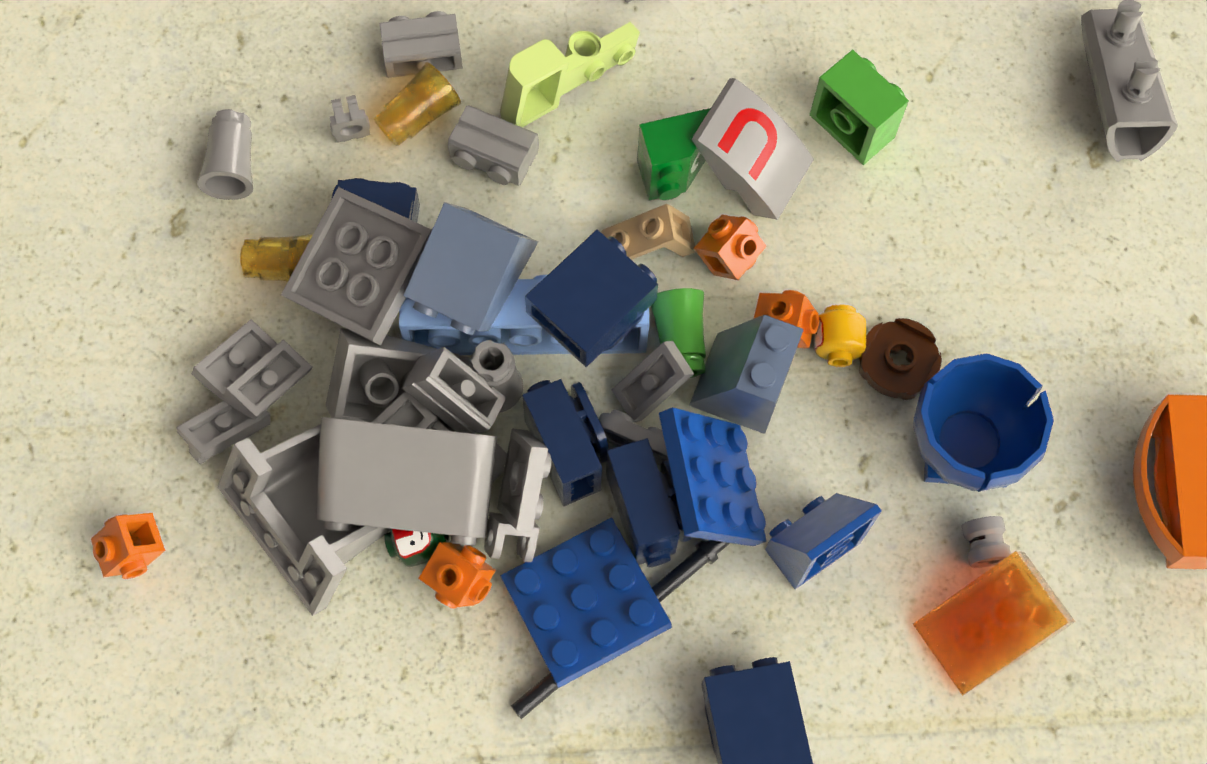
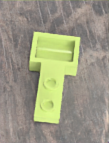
M629 22L602 38H599L590 31H577L569 38L565 56L552 41L547 39L541 40L517 53L509 63L500 109L501 118L524 127L558 108L560 97L588 80L590 82L596 81L606 70L617 64L621 66L630 61L636 52L635 47L640 34L639 30Z

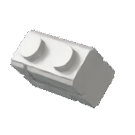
M435 11L423 18L409 19L406 16H396L388 22L380 23L383 55L388 78L463 69L455 14L447 15L445 12Z
M468 105L465 107L458 124H456L448 139L450 157L459 167L466 170H473L475 167L487 172L489 178L496 183L507 185L511 182L519 186L538 153L539 142L537 133Z
M445 347L434 350L433 353L429 352L420 356L402 388L456 432L475 434L476 432L481 433L489 430L505 402L504 395L494 387H489L487 381Z

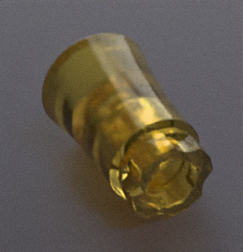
M426 62L414 78L383 106L384 110L374 118V121L385 136L395 146H399L408 138L412 139L437 118L459 106L461 100L455 89L440 71L432 64Z
M313 234L260 237L259 239L244 240L240 254V263L244 277L259 278L261 281L288 282Z

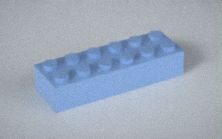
M539 275L533 279H518L490 330H475L474 335H469L450 326L452 319L439 312L437 317L434 318L413 308L415 301L407 297L399 310V328L402 339L437 349L445 347L451 353L472 355L477 345L491 340L495 343H504L513 355L571 354L526 313L525 296L547 275ZM649 308L644 312L642 320L613 348L603 351L601 354L646 353L649 333Z

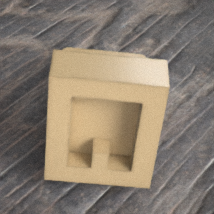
M664 204L601 231L606 238L612 236L617 239L625 248L627 256L631 260L663 247L682 257L696 252L694 250L695 242L689 216L669 204Z

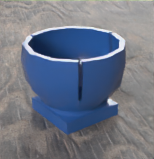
M987 353L954 359L921 388L914 414L913 428L921 457L925 461L924 482L954 484L971 491L981 492L1000 487L1006 488L1023 478L1043 459L1054 422L1046 391L1041 392L1037 400L1028 407L1029 403L1041 391L1043 385L1021 364Z

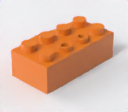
M1168 394L1152 409L1139 435L1135 450L1133 483L1136 501L1145 526L1157 547L1166 557V567L1170 569H1207V395ZM1151 438L1155 440L1154 486L1162 514V521L1154 506L1147 479V454Z

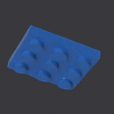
M673 407L660 412L659 417L684 535L746 546H756L767 542L764 531L766 521L758 505L755 492L757 485L756 477L749 465L746 452L748 442L741 426Z
M612 517L536 556L532 562H525L500 575L558 688L672 628L670 619Z

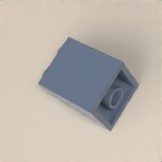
M444 202L403 296L415 301L413 308L423 314L436 318L439 312L451 318L450 326L461 332L474 335L475 330L489 331L534 252L538 241L465 207Z
M762 315L717 333L705 364V373L700 376L689 406L765 434L804 329L770 316Z

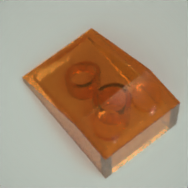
M1015 551L913 623V625L963 696L1034 651L1076 621L1026 553Z

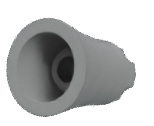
M225 109L217 111L216 116L212 118L204 163L197 182L199 189L211 197L223 200H238L249 196L253 192L251 121L245 113Z
M491 340L481 342L475 347L469 366L488 382L489 387H494L505 396V402L499 413L507 411L520 400L523 393V379L516 369L513 354L504 343H495Z

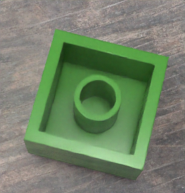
M852 49L819 77L809 115L864 165L895 138L909 100L905 97L899 86L889 83L877 72L876 67L870 60L862 58Z

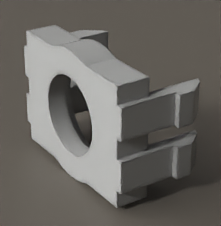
M355 95L346 97L350 111L348 113H344L340 98L331 100L335 116H330V127L336 142H345L370 135L368 116L365 115L364 109L359 110Z

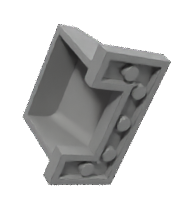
M321 424L262 453L259 452L249 437L235 443L218 485V489L312 616L327 608L347 570L344 564L390 531V528L350 524L349 531L323 529L324 521L316 519Z

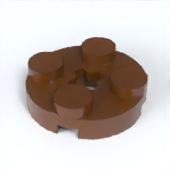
M898 318L894 322L879 323L866 335V349L859 358V373L879 393L892 398L911 400L920 394L924 384L940 371L942 363L941 352L939 354L938 347L935 344L936 338L927 327L911 319ZM900 350L907 353L906 360L910 364L908 366L895 365L890 357V352L898 354Z

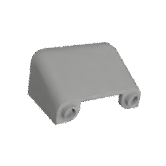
M322 417L316 519L324 521L323 529L349 531L350 524L451 535L450 543L476 545V538H485L487 532L497 437Z

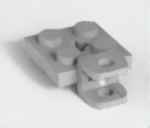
M514 428L511 430L497 507L501 513L490 512L487 524L484 550L490 558H500L505 534L518 536L516 552L523 559V562H532L540 529L535 523V519L539 520L542 515L543 496L540 494L542 479L547 478L550 472L551 455L547 453L548 448L528 430Z

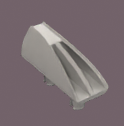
M1123 0L1117 9L1089 10L1081 15L1083 42L1109 152L1117 162L1122 159H1139L1140 161L1146 159L1159 150L1171 138L1178 127L1160 68L1158 67V60L1155 58L1141 17L1143 12H1139L1141 4L1134 0Z

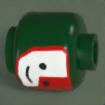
M391 528L389 533L384 534L385 545L390 557L398 556L399 560L407 567L428 562L440 542H450L449 535Z

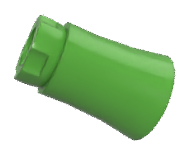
M680 288L657 293V300L651 305V309L656 322L660 344L665 341H673L694 372V375L690 378L705 373L704 292L693 288Z

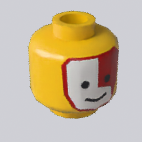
M832 305L827 307L824 313L819 315L818 330L814 334L815 353L819 357L828 360V364L831 366H850L852 360L860 358L866 349L865 318L860 313H857L854 307L849 305Z

